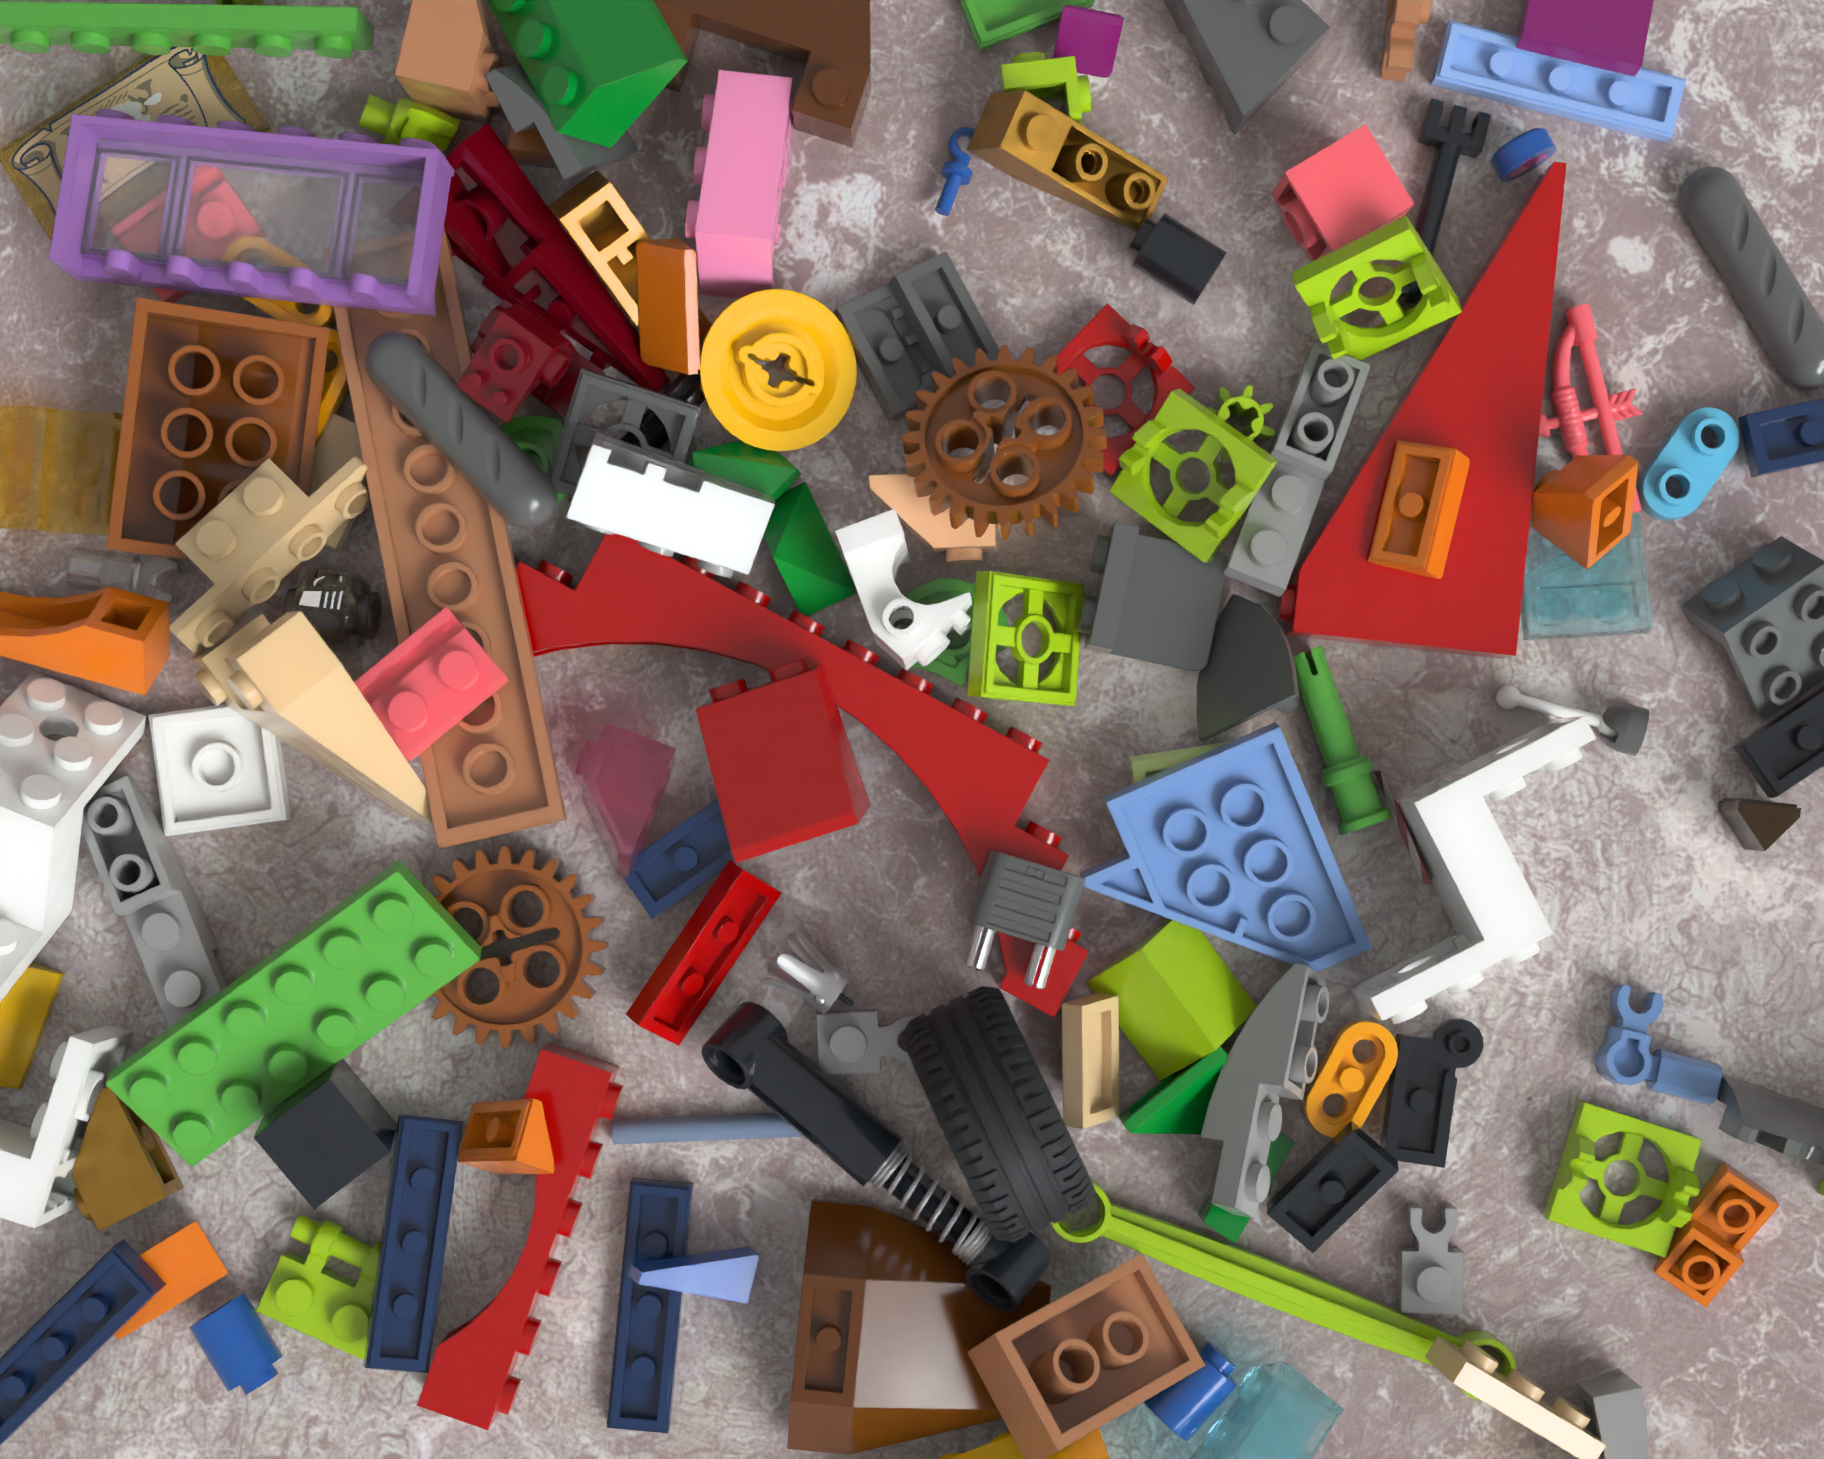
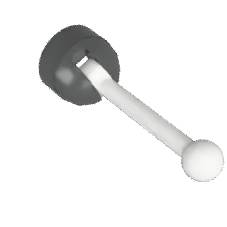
M1512 685L1502 686L1496 693V701L1504 709H1513L1516 706L1561 718L1585 716L1589 725L1597 727L1599 735L1607 747L1632 756H1636L1639 752L1648 726L1649 709L1632 704H1616L1607 708L1601 715L1522 695Z

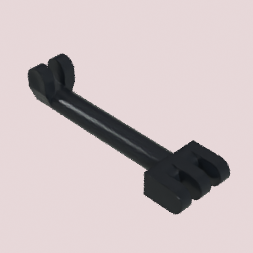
M1433 98L1429 101L1418 143L1436 147V152L1415 226L1416 232L1432 257L1460 154L1473 158L1479 156L1483 149L1491 114L1478 111L1473 119L1471 132H1462L1467 108L1454 105L1447 127L1440 126L1438 124L1443 113L1444 101ZM1417 281L1402 287L1401 295L1397 299L1400 306L1411 309L1422 299V292Z

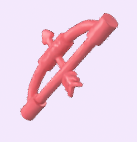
M1582 304L1565 310L1568 325L1559 338L1554 353V390L1551 393L1556 417L1547 419L1546 415L1541 413L1539 436L1548 438L1550 430L1560 428L1564 449L1570 452L1572 459L1577 455H1589L1586 449L1589 442L1583 421L1597 418L1606 454L1623 455L1614 419L1619 421L1643 414L1631 402L1637 389L1622 391L1619 394L1614 393L1608 398L1594 341L1598 340L1590 305ZM1573 345L1580 348L1594 407L1580 410L1575 387L1570 386L1569 368ZM1635 489L1633 513L1642 511L1637 489Z

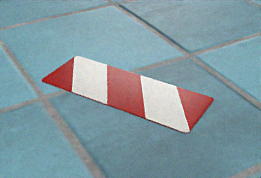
M1374 771L1422 883L1432 884L1383 771Z

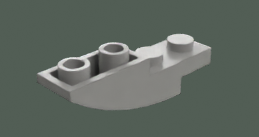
M1315 342L1313 343L1267 451L1278 462L1241 517L1238 525L1240 529L1223 575L1278 597L1284 593L1324 484L1333 471L1371 368L1370 364L1348 355H1342L1333 360L1329 348Z
M125 776L99 788L84 806L81 830L115 915L125 917L169 1029L225 988L226 984L214 956V952L218 951L219 947L189 879L167 836H164V831L133 778Z
M1295 963L1270 989L1253 1011L1235 1040L1227 1057L1226 1064L1221 1069L1208 1105L1200 1137L1222 1149L1211 1203L1233 1215L1256 1219L1258 1204L1264 1202L1270 1187V1170L1266 1165L1270 1143L1277 1139L1282 1126V1108L1278 1104L1279 1098L1303 1100L1306 1083H1311L1316 1074L1318 1055L1314 1047L1318 1023H1322L1328 1013L1329 991L1325 986L1326 980L1305 964Z

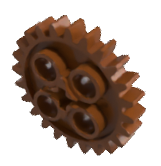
M1002 345L998 359L994 361H989L981 348L976 349V365L969 368L957 357L953 358L954 376L951 378L934 371L931 377L935 393L917 390L915 395L917 407L920 411L906 412L907 428L911 432L902 434L904 453L909 454L904 458L908 476L916 477L913 481L918 498L931 495L929 504L931 513L934 516L950 508L951 527L957 529L970 518L974 520L975 535L979 538L986 532L989 524H998L1001 539L1007 540L1012 524L1017 523L1021 524L1024 532L1030 537L1034 536V519L1042 517L1049 525L1056 527L1058 526V506L1076 513L1079 510V500L1076 491L1093 494L1095 486L1094 476L1091 473H1099L1104 470V454L1100 451L1107 449L1106 430L1100 428L1104 425L1102 407L1092 406L1094 404V390L1092 386H1084L1077 389L1078 371L1075 368L1067 370L1058 376L1057 356L1051 355L1039 366L1034 364L1033 348L1028 347L1023 352L1020 360H1011L1008 346ZM998 399L1006 402L998 408L989 409L981 406L989 400ZM1027 400H1033L1024 408L1022 413H1019V410ZM1050 425L1060 429L1052 435H1041L1035 432L1040 427ZM1013 430L1015 431V439L1011 438ZM994 444L998 445L996 453L994 451ZM958 448L974 450L971 455L964 458L949 456L952 451ZM989 469L990 473L988 474L985 481L981 484H975L985 475V473ZM1015 474H1021L1029 478L1020 485H1009L1003 482L1006 477Z
M502 846L498 862L495 864L486 849L476 850L475 869H472L467 862L459 858L452 861L453 871L456 876L455 880L442 874H435L432 877L435 887L440 892L438 897H434L454 919H456L457 914L464 907L474 909L480 914L483 920V930L481 936L476 940L480 947L500 941L502 939L501 930H504L506 937L510 939L552 927L560 931L557 939L516 950L511 954L512 962L509 961L507 954L502 953L483 958L426 998L428 999L436 995L440 1001L432 1015L434 1020L440 1019L451 1012L457 1016L452 1034L457 1036L470 1025L476 1026L475 1037L476 1044L478 1045L486 1043L492 1032L498 1031L502 1048H508L513 1043L516 1030H520L528 1045L533 1044L538 1040L537 1024L539 1023L552 1035L558 1033L561 1030L557 1012L560 1011L565 1016L576 1019L581 1012L573 997L576 995L591 999L596 994L593 987L584 980L586 975L596 976L605 973L606 968L591 960L592 953L608 948L607 941L592 938L591 930L603 924L605 917H587L584 911L596 898L595 894L590 893L576 897L572 891L578 884L581 876L578 873H574L563 880L557 878L561 861L558 858H552L542 869L538 868L537 849H527L520 863H516L512 846ZM523 891L535 893L543 904L542 917L535 925L522 923L514 912L515 900ZM537 951L551 953L559 963L560 972L553 984L538 982L530 971L531 959ZM477 968H486L496 974L499 980V991L494 1000L486 1001L474 994L471 988V978Z

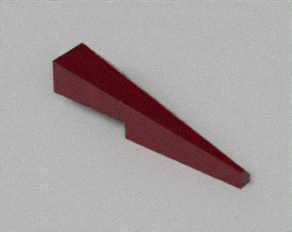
M489 123L485 124L461 142L446 158L455 170L454 176H451L444 223L445 232L449 237L452 257H458L482 274L484 278L481 284L501 299L507 300L512 305L519 303L562 335L567 334L591 351L592 355L589 361L602 370L612 366L637 385L658 392L670 380L662 368L650 366L642 361L640 357L639 335ZM413 188L387 214L399 227L411 224L416 228L421 188Z

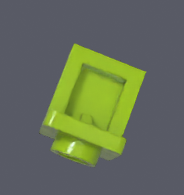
M1029 52L1011 58L1010 64H1001L999 77L1000 93L1026 90L1042 101L1062 99L1063 113L1080 124L1082 113L1091 112L1089 79L1087 75L1077 76L1075 56L1048 59L1046 53Z

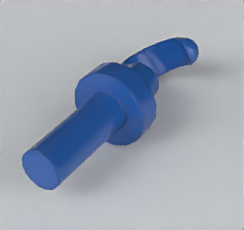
M959 128L949 138L948 147L954 161L945 162L941 171L946 181L935 207V211L940 215L948 216L950 214L960 185L970 183L972 171L968 168L970 156L959 149L957 139L964 136L972 138L975 131L974 128Z

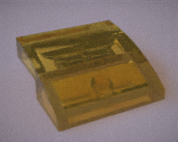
M0 405V529L108 537L122 414L100 411H63L47 406Z

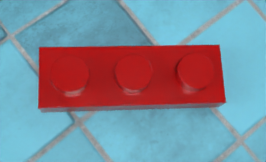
M729 860L626 1015L638 1026L679 1046L782 892L769 882Z

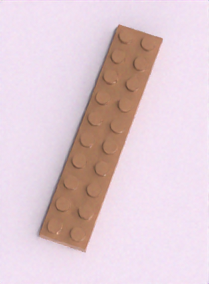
M445 229L443 230L434 293L436 316L333 306L363 463L368 468L365 474L398 645L447 606L509 680L420 753L436 842L441 848L567 820L507 522L373 384L365 369L364 359L371 342L383 333L394 331L408 334L416 339L457 383L472 360L473 355L449 237ZM415 231L356 243L351 274L359 273L374 277L408 280ZM331 249L323 250L327 272ZM475 401L483 409V406Z

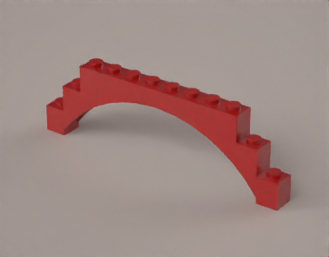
M616 533L613 535L605 534L575 590L569 588L574 576L541 559L536 569L519 562L516 571L534 657L561 650L603 645H662L710 652L753 664L766 670L802 658L807 669L823 664L837 707L856 718L889 746L928 788L956 829L980 879L990 849L1062 871L1070 856L1057 849L1062 837L1032 821H1029L1025 831L1015 827L1018 818L1049 762V759L1038 754L1043 743L1011 726L1005 736L984 725L989 714L957 697L951 707L929 696L934 685L903 668H901L897 678L875 667L880 657L876 653L847 639L841 649L821 638L826 628L825 626L795 610L792 611L788 620L767 609L771 600L769 596L741 581L738 582L734 591L712 580L715 574L696 565L698 559L683 555L681 560L677 561L669 556L650 551L638 545V540ZM1071 927L1065 950L1056 949L1045 988L1036 989L1035 985L1047 946H1044L1033 985L1029 987L1024 983L1035 943L997 931L1004 970L997 982L998 987L1055 1017L1089 953L1088 949L1077 943L1082 932Z

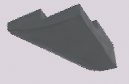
M1722 1074L1717 1100L1727 1106L1718 1129L1737 1140L1754 1145V1142H1757L1780 1153L1824 1166L1823 1108Z

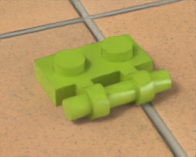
M301 1214L292 1228L290 1237L310 1245V1253L307 1259L288 1250L281 1255L256 1312L364 1360L380 1243L376 1242L374 1246H371L342 1233L344 1226L329 1219H325L323 1223H320ZM334 1256L362 1269L358 1281L356 1282L328 1269L327 1266L331 1257Z

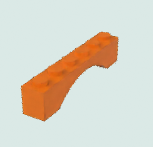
M111 586L87 594L59 598L22 596L0 591V656L145 696L170 657L169 602Z

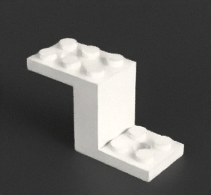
M32 671L0 706V1002L71 913L84 806L143 736L146 722L145 715L35 671ZM50 734H61L67 737L61 738L58 741H53L47 739L44 736Z
M1585 716L1552 719L1395 799L1430 881L1457 933L1350 987L1349 990L1359 1010L1381 1021L1391 1018L1393 1024H1398L1425 1011L1428 1006L1424 1000L1438 992L1447 989L1449 995L1461 993L1484 980L1481 970L1503 960L1505 966L1515 965L1540 951L1537 942L1552 935L1553 932L1485 800L1490 798L1492 802H1496L1525 788L1527 784L1522 776L1530 772L1535 774L1546 769L1548 773H1553L1580 760L1583 755L1579 747L1596 739Z
M110 1024L70 1036L68 1042L64 1041L61 1043L53 1057L50 1077L56 1079L49 1102H44L39 1107L31 1128L0 1118V1218L37 1228L77 1208L74 1198V1189L77 1186L71 1174L100 1090L108 1087L105 1084L110 1071L124 1062L133 1031Z

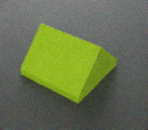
M1171 919L1166 920L1086 980L1094 994L1118 995L1119 1027L1159 1080L1216 1051L1257 1007L1201 930Z

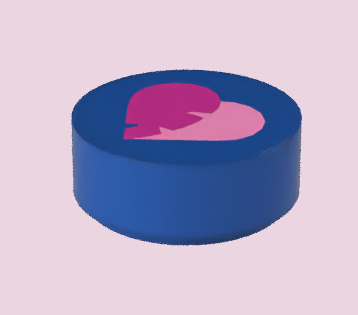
M1534 128L1518 135L1500 147L1493 154L1491 164L1501 181L1506 182L1535 169L1550 158L1557 148L1546 129Z

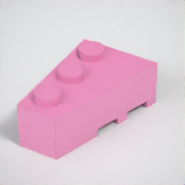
M719 70L715 95H704L701 128L702 131L709 132L708 146H697L693 171L694 184L702 185L699 201H688L685 222L686 238L696 240L700 295L740 299L754 292L774 289L773 256L775 245H779L781 224H778L782 190L786 185L793 120V78Z

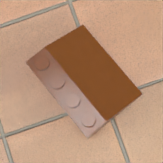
M137 297L106 549L190 560L175 543L268 458L309 497L330 328ZM301 563L290 573L300 574Z

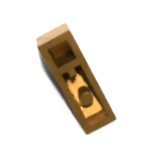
M596 170L548 205V208L639 329L636 245L641 240L651 239L611 182ZM698 306L699 343H701L712 324Z

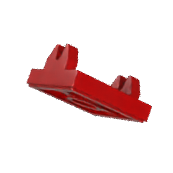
M1107 303L1057 355V375L1059 376L1068 369L1075 368L1078 371V378L1085 384L1084 386L1092 385L1094 380L1105 375L1116 377L1124 385L1125 398L1122 404L1113 409H1103V417L1118 415L1132 429L1126 434L1106 437L1107 449L1100 452L1104 454L1103 473L1110 478L1120 468L1119 458L1122 453L1131 449L1136 443L1132 439L1133 435L1149 420L1155 419L1171 391L1180 388L1190 395L1195 390V387L1171 365L1173 361L1163 346L1154 345L1149 339V333L1144 328L1135 324L1130 325ZM1106 345L1125 348L1133 352L1117 369L1110 367L1098 369L1083 355L1089 349ZM1146 366L1151 373L1154 386L1152 407L1147 415L1131 401V381Z

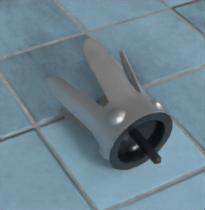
M796 928L795 935L791 934L788 936V945L806 964L790 955L783 954L778 957L777 963L770 964L767 967V972L781 982L768 978L761 979L760 982L805 998L823 1014L829 1010L837 998L848 1006H853V1001L841 993L851 974L829 963L800 930Z

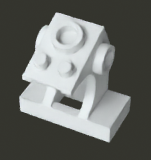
M895 509L835 531L876 644L906 671L917 661L922 666H926L937 658L949 645L950 640L946 635L953 629L962 636L971 628L972 625L969 623L971 618L968 615L973 612V605L969 592L931 605L915 603L901 594L895 581L900 566L909 562L910 557L904 531ZM902 623L911 624L906 629H896V627Z

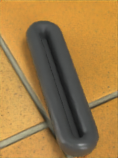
M1704 167L1694 171L1684 180L1679 190V203L1684 216L1781 376L1788 384L1798 389L1812 390L1823 386L1824 323L1735 177L1720 167Z
M396 331L383 333L376 337L368 346L364 359L366 372L373 384L504 520L513 526L525 529L537 527L546 522L554 513L558 501L556 487L550 477L530 459L469 395L456 387L457 382L416 339L408 334Z

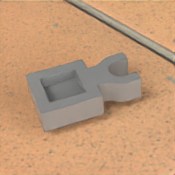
M878 1009L830 1011L825 1014L817 1012L819 1068L829 1076L881 1073L880 1056H891L900 1062L912 1064L907 1050L900 1046L898 1036L911 1019L921 1014L903 1015L890 1024L879 1025Z
M1406 1204L1405 1220L1414 1237V1247H1397L1396 1308L1401 1313L1463 1314L1464 1252L1459 1248H1448L1449 1239L1454 1234L1457 1226V1208L1453 1205H1440L1441 1219L1439 1224L1434 1228L1426 1229L1423 1228L1421 1222L1422 1207L1418 1204Z

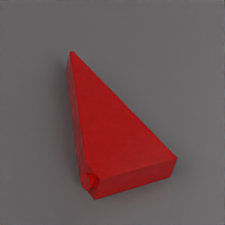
M1553 162L1538 177L1460 302L1462 313L1451 317L1295 566L1286 590L1280 597L1277 596L1276 619L1285 621V636L1498 659L1516 656L1567 163ZM1397 440L1454 448L1470 460L1441 579L1425 577L1368 562Z

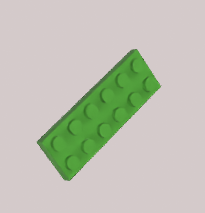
M398 860L111 1070L105 1085L193 1167L479 961L482 948L408 868Z

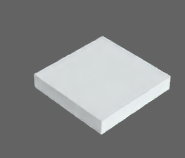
M227 704L149 715L164 836L291 819L281 740L232 710Z

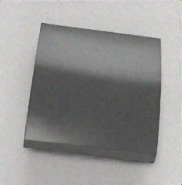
M520 63L497 68L485 74L514 132L517 133L537 127L564 180L620 162L639 151L628 130L611 148L557 133L545 107L537 96Z
M947 252L894 275L888 284L837 307L833 312L849 335L856 362L888 422L906 414L907 411L918 408L915 395L917 390L935 393L931 377L934 371L948 378L953 377V358L957 357L969 368L976 365L975 352L976 349L981 348L989 361L998 359L1000 350Z

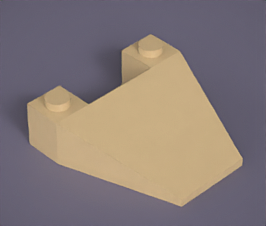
M301 611L286 612L272 624L268 622L262 613L250 614L236 624L229 636L220 644L207 648L201 655H195L191 658L200 670L193 678L213 704L218 706L224 701L232 710L267 730L402 816L433 824L425 786L341 662Z

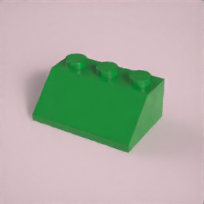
M487 0L537 96L545 107L557 133L611 148L688 62L653 0Z

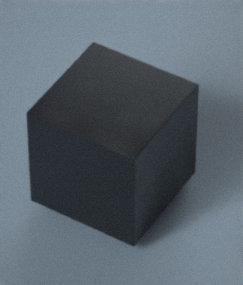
M341 1059L266 1113L253 1138L311 1207L316 1209L390 1153L397 1123L345 1060Z

